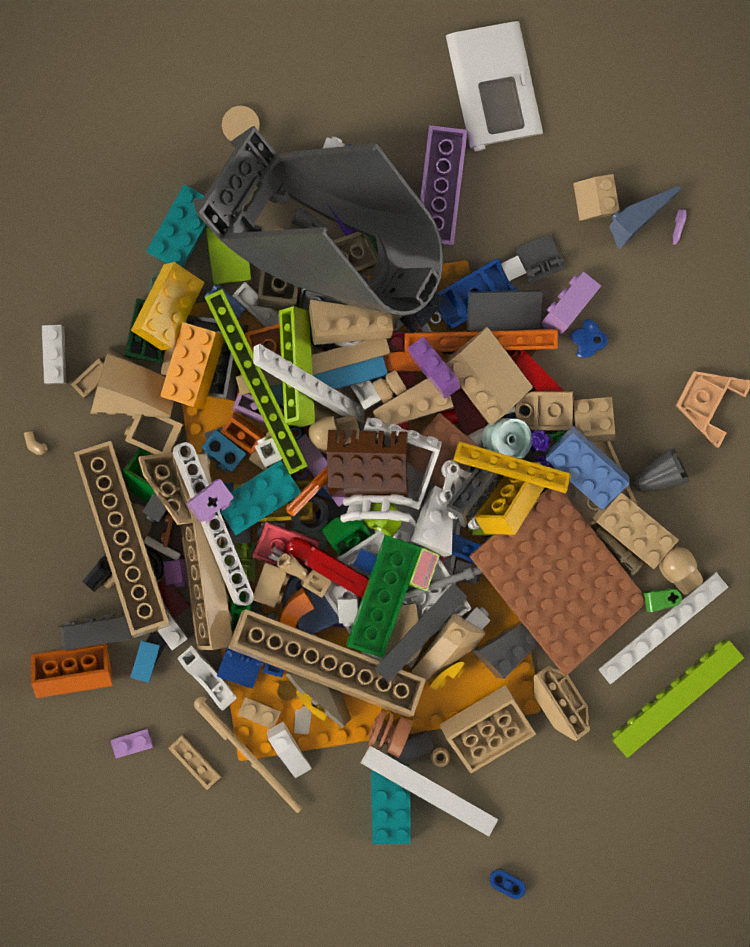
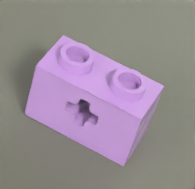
M216 479L187 501L186 505L199 522H209L216 516L215 512L220 508L223 511L232 504L230 501L234 497L220 479ZM208 498H214V501L212 502L214 506L207 505V503H209Z

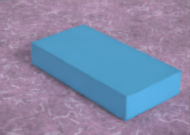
M141 640L131 678L150 683L160 645Z

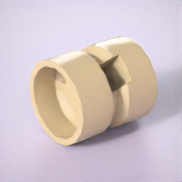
M396 370L388 373L386 379L380 378L372 383L384 404L394 399V395L399 396L407 391Z

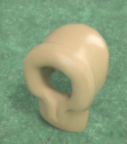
M334 416L321 417L316 419L315 424H311L309 428V438L319 452L327 454L328 430L338 431L337 443H339L340 430H345L346 433L344 445L351 442L352 430H357V439H359L360 429L354 416L335 418Z
M673 547L659 563L662 575L668 581L674 583L685 595L690 594L703 583V578L697 569L696 559L684 547Z

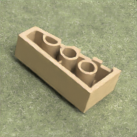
M310 300L309 313L314 345L391 338L393 324L391 314L350 305Z

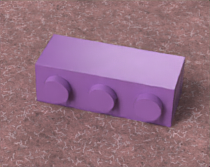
M424 337L408 347L410 357L444 399L460 388L456 376Z

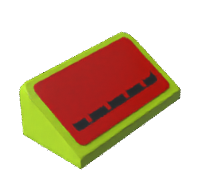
M425 548L421 549L409 586L428 591L440 556L439 554Z

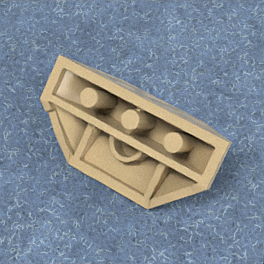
M549 665L535 674L534 697L552 726L574 741L579 740L590 731V726L588 725V706L570 677L563 675L560 670L554 669Z

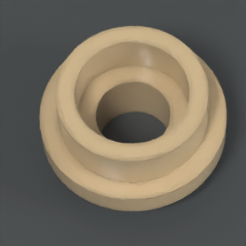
M436 748L431 754V761L437 767H444L450 761V754L445 748ZM443 754L444 759L438 760L437 755Z

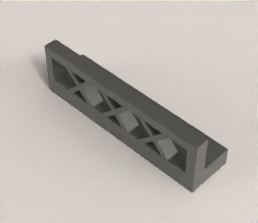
M475 468L447 504V511L459 516L460 525L466 527L504 478V475Z

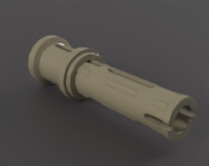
M602 526L598 527L595 531L597 536L619 558V563L624 564L631 571V574L634 575L644 565V562H640L632 554L631 550H626Z

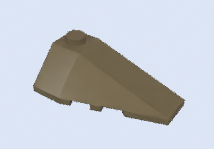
M291 672L286 674L300 693H307L312 698L311 702L314 705H321L324 708L325 714L341 728L352 719L340 691Z

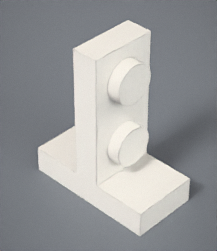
M370 380L351 385L368 414L384 405Z

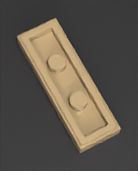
M183 734L168 747L206 790L222 777Z

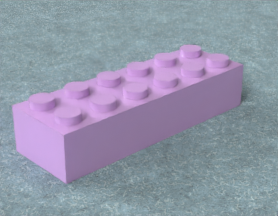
M429 125L420 201L429 211L437 225L442 246L453 247L468 130Z

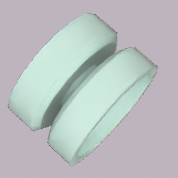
M500 418L494 424L486 425L482 434V444L484 449L522 459L531 448L532 434L524 421Z

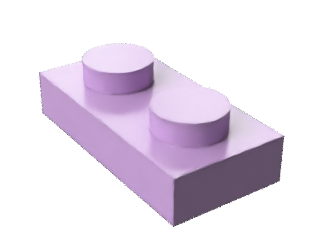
M148 729L110 740L115 758L153 748Z

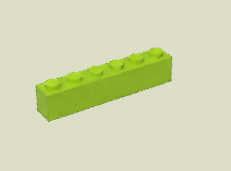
M295 306L280 310L281 357L312 375L309 310ZM283 381L285 424L297 427L315 424L314 399Z

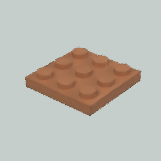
M440 412L421 433L423 436H432L442 442L429 481L443 489L445 477L442 475L441 468L446 461L454 459L459 441L479 447ZM411 445L407 450V462L424 476L432 451ZM457 462L462 470L466 471L470 467L469 465Z

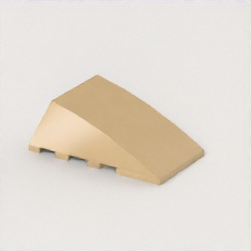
M108 348L90 414L105 412L107 415L125 413L128 416L144 414V416L170 418L174 401L160 397L166 379L165 376Z

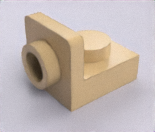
M309 568L305 576L300 579L302 580L301 585L321 598L332 583V580L312 568Z

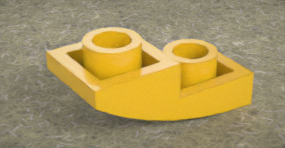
M462 660L456 661L437 674L429 685L435 690L438 687L442 688L448 680L445 678L447 675L453 679L455 676L460 677L465 670V667H463L465 663Z
M296 690L299 699L306 708L324 721L327 717L324 708L319 704H312V698L307 693L302 694Z

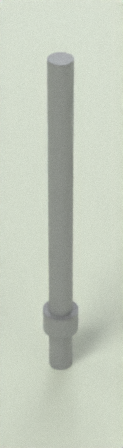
M478 567L463 569L464 572L431 582L427 592L464 579H473L474 576L482 574ZM418 588L408 590L404 600L426 593V591Z

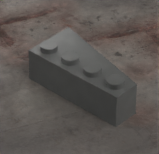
M124 612L120 617H115L114 614L103 616L102 620H96L94 617L84 619L83 623H76V621L65 622V626L58 627L63 650L134 639Z
M518 621L499 635L473 649L472 652L496 678L505 679L539 643L524 624Z

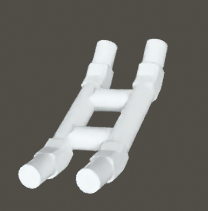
M399 494L352 495L343 499V504L345 506L363 504L362 511L355 510L341 515V521L389 519L409 522L410 514L389 510L390 503L411 506L413 499ZM371 503H382L381 511H370Z

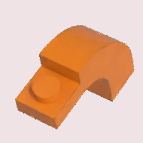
M304 587L293 593L286 600L279 614L280 623L296 628L298 620L304 614L314 609V603Z

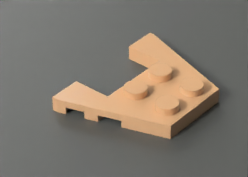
M693 371L675 406L716 448H719L727 432L711 425L709 422L726 390L729 389L742 397H746L750 389V380Z

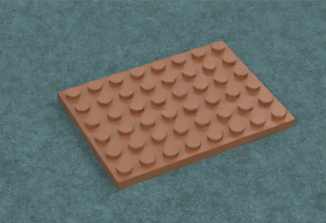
M549 488L541 492L515 535L493 534L469 555L565 676L645 605L641 590L563 492Z

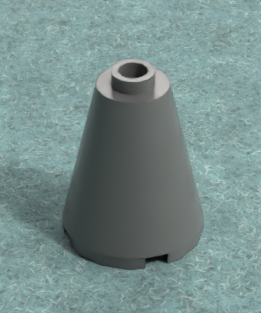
M675 448L669 449L635 475L634 483L638 491L642 490L644 493L690 482L680 457L677 458L675 454L677 453Z

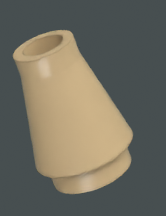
M283 554L277 562L280 571L296 576L299 579H302L307 572L291 554Z

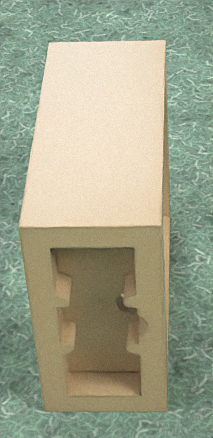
M143 414L132 416L134 421L132 426L128 425L124 433L125 441L154 454L173 452L184 427L183 424L168 417H156L174 425L161 452L133 439Z

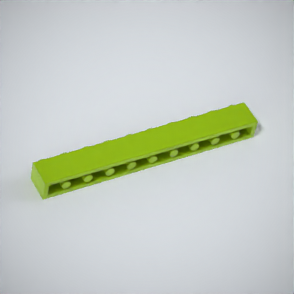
M223 289L206 296L205 299L289 474L291 475L307 467L308 465L288 424H285L284 415L261 368L253 364L254 353Z

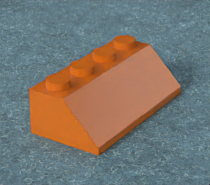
M108 644L31 654V684L36 698L112 686V669Z

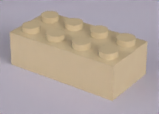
M622 492L603 510L599 509L592 517L599 525L653 569L657 567L679 541Z

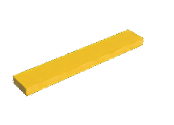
M460 441L458 442L453 459L455 462L563 493L567 492L571 478L570 473Z

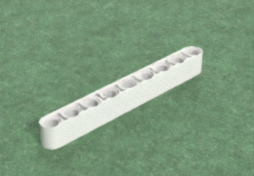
M185 442L174 447L173 456L188 493L193 498L198 494L195 491L196 483L201 484L202 490L209 484L193 445ZM182 446L187 449L186 457L180 454ZM189 465L195 468L193 475H190L187 471ZM208 498V500H209V506H211V505L214 506L213 503H212V502L214 501V498H213V499H209V498ZM218 510L213 518L217 522L216 529H211L210 521L201 522V525L233 602L236 605L246 606L252 603L254 598L253 592L224 520ZM220 537L224 540L222 548L217 545V540ZM227 555L230 556L232 560L229 566H227L224 562V559ZM235 573L239 576V581L236 584L232 582V576ZM242 591L246 594L244 602H241L239 599V594Z

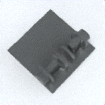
M551 234L515 248L530 284L565 269L563 258L559 255Z

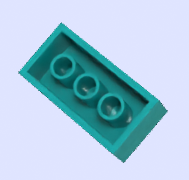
M183 185L146 250L149 255L165 264L175 262L183 268L186 266L208 227L196 213L193 199H202L204 195Z
M280 460L230 492L234 497L230 501L232 504L223 511L221 508L219 510L234 534L238 535L295 499L301 493V490L289 474L284 463Z
M371 769L372 845L411 844L410 791Z

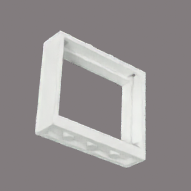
M367 418L364 430L377 431V433L384 431L385 436L390 437L392 431H396L397 440L399 431L408 432L409 444L432 451L418 493L408 490V498L413 499L409 507L419 510L442 442L432 436L420 435L414 430L408 431L395 424L383 423L377 418Z

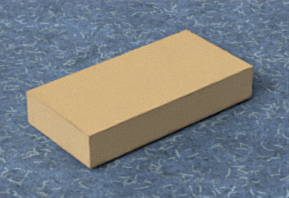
M99 358L71 384L84 399L98 386L104 365Z

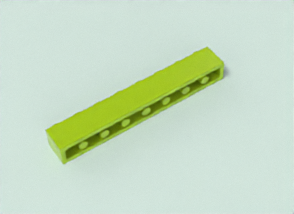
M722 639L714 645L715 649L711 653L706 652L699 658L700 662L697 665L689 666L685 670L686 674L683 677L675 678L670 683L671 687L669 689L660 691L655 696L657 698L655 701L646 703L641 708V713L637 716L635 714L626 721L627 725L623 728L618 727L612 733L613 737L610 739L627 758L744 659L729 640L723 641Z

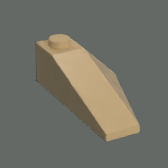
M173 452L139 456L138 459L143 476L177 525L195 523L197 519L186 505L190 497Z
M453 612L413 666L411 673L426 679L427 682L475 649L486 632Z

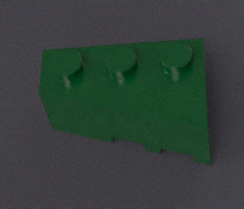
M137 298L134 304L124 356L162 364L161 350L131 331L146 301Z

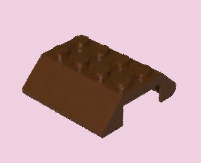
M328 430L327 477L328 490L331 497H351L356 494H399L408 497V432L399 431L398 444H396V431H392L390 434V446H384V431H379L378 444H376L377 431L360 430L359 442L357 443V430H352L351 445H344L346 438L345 430H340L339 443H337L338 431Z

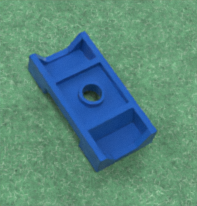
M499 258L437 293L445 301L438 311L450 331L467 321L468 296L471 289H477L478 291H517L516 287L509 282L504 274Z

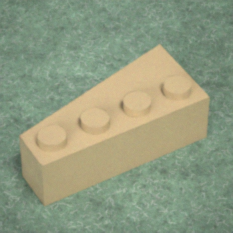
M427 378L375 409L373 414L375 418L380 419L383 423L400 425L452 409L454 406L451 397L448 396L444 399Z

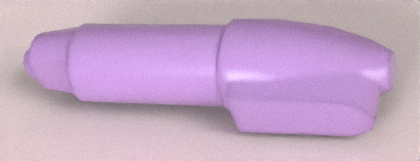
M684 209L678 210L675 219L676 226L672 236L674 245L678 243L683 226L685 225L687 215Z

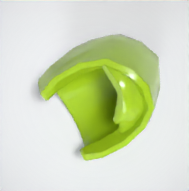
M371 503L370 511H381L382 503ZM390 503L389 510L399 511L394 504ZM363 520V523L369 528L391 537L398 532L402 525L401 520Z

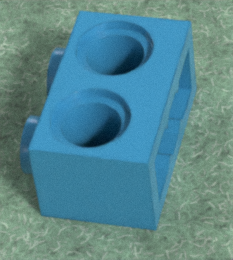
M217 430L213 432L201 447L205 450L203 454L207 453V457L211 461L213 458L219 461L218 466L225 472H228V470L233 472L247 455V453ZM213 441H218L221 444V448L217 452H213L210 448ZM228 453H234L236 456V461L233 464H228L225 460Z

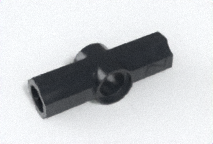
M106 554L82 581L94 592L112 573L111 569L105 570L102 566L103 561L107 559Z

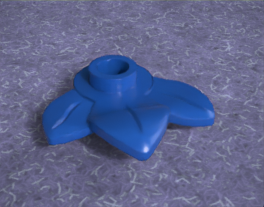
M584 320L583 329L575 330L570 334L571 340L579 345L576 356L581 358L593 356L596 350L605 348L608 343L607 335L600 331L597 323L591 320ZM596 337L601 338V342L599 344L595 343Z

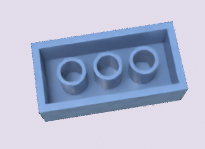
M574 426L546 452V460L557 470L570 473V482L601 510L629 485V475Z

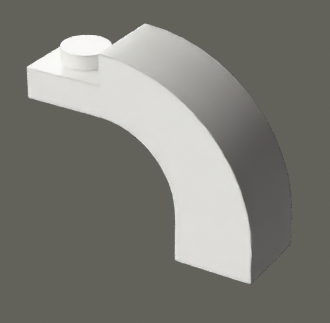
M190 646L177 658L185 670L204 687L222 711L237 699L228 683L224 679L216 677L218 674L217 670L193 646Z

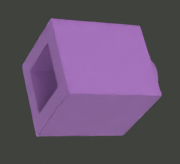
M185 559L163 562L166 585L174 584V588L186 586L185 582H188Z

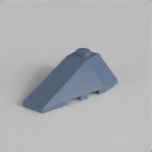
M676 186L628 206L622 212L618 210L612 216L613 222L609 226L617 247L621 249L643 227V224L646 225L656 212L658 213L681 188Z

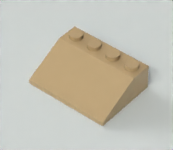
M485 327L443 360L458 379L460 388L489 425L494 424L507 414L533 388L488 327Z
M506 685L440 724L446 739L470 773L475 772L536 735Z

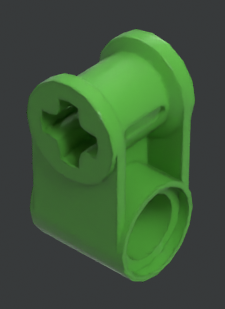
M674 588L652 590L643 593L647 612L678 606L682 600L681 593ZM672 592L674 595H677V597L674 598L673 602L670 599H668V597L671 596L670 593Z

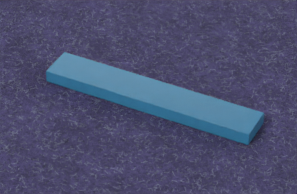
M383 356L313 376L337 390L384 377L388 373ZM283 383L271 386L278 405H283Z

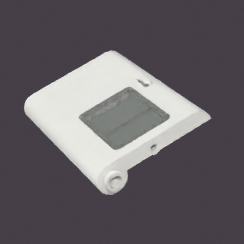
M514 21L446 35L466 130H468L467 137L470 149H474L475 152L482 151L489 144L543 134L520 23Z

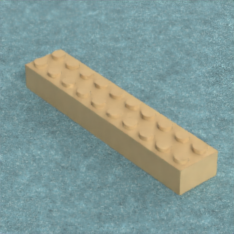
M108 441L74 452L133 638L171 626L113 443Z
M207 453L197 454L208 484H211L213 480L209 473L210 460L207 457ZM192 465L188 466V473L190 475L195 473V468ZM199 483L195 485L197 493L202 491V486ZM197 519L195 523L180 525L197 650H215L229 647L234 634L230 624L232 616L228 610L229 596L225 588L226 583L201 522ZM214 519L210 521V527L213 530L217 527V522ZM218 538L217 545L219 547L221 545V538Z
M246 609L241 612L228 649L405 717L414 716L426 681L422 677L400 670L390 682H387L374 669L380 661Z

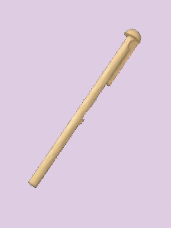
M198 697L194 702L195 709L225 741L228 738L252 763L251 766L257 769L296 813L300 812L302 807L212 711L205 703L207 699L205 697Z

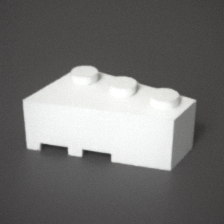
M435 486L428 489L409 543L446 557L452 555L453 519L449 517V511L446 508L450 501L443 502L440 499V493L443 489Z

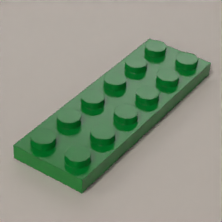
M384 535L346 646L378 657H384L422 547Z

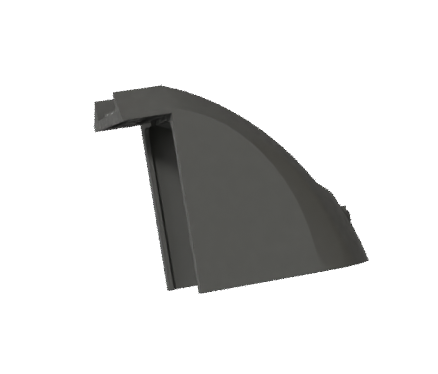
M252 126L230 141L235 150L204 198L193 199L196 213L228 248L259 269L318 296L368 310L395 315H410L420 311L429 303L440 282L443 250L437 225L429 211L377 143L276 153L256 127ZM255 186H257L258 189H257V190H254V192H253V197H252V199L250 200L249 204H246V205L244 206V209L241 210V208H242L243 205L245 204L246 200L248 199V197H249L250 194L252 193L253 189L255 188ZM293 198L304 206L337 223V219L328 207L329 205L345 227L355 229L364 235L369 234L373 236L377 242L378 261L369 281H364L326 234V227L266 231L263 227L255 225L256 219L268 200L273 203L280 202L286 205L289 199Z

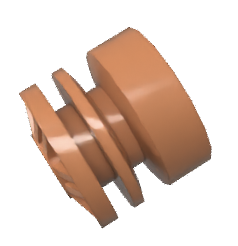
M382 709L372 724L367 746L373 747L375 741H379L377 750L380 751L383 745L386 744V754L399 758L408 738L413 720L401 716L397 723H394V713L391 712L386 720L384 718L387 710Z

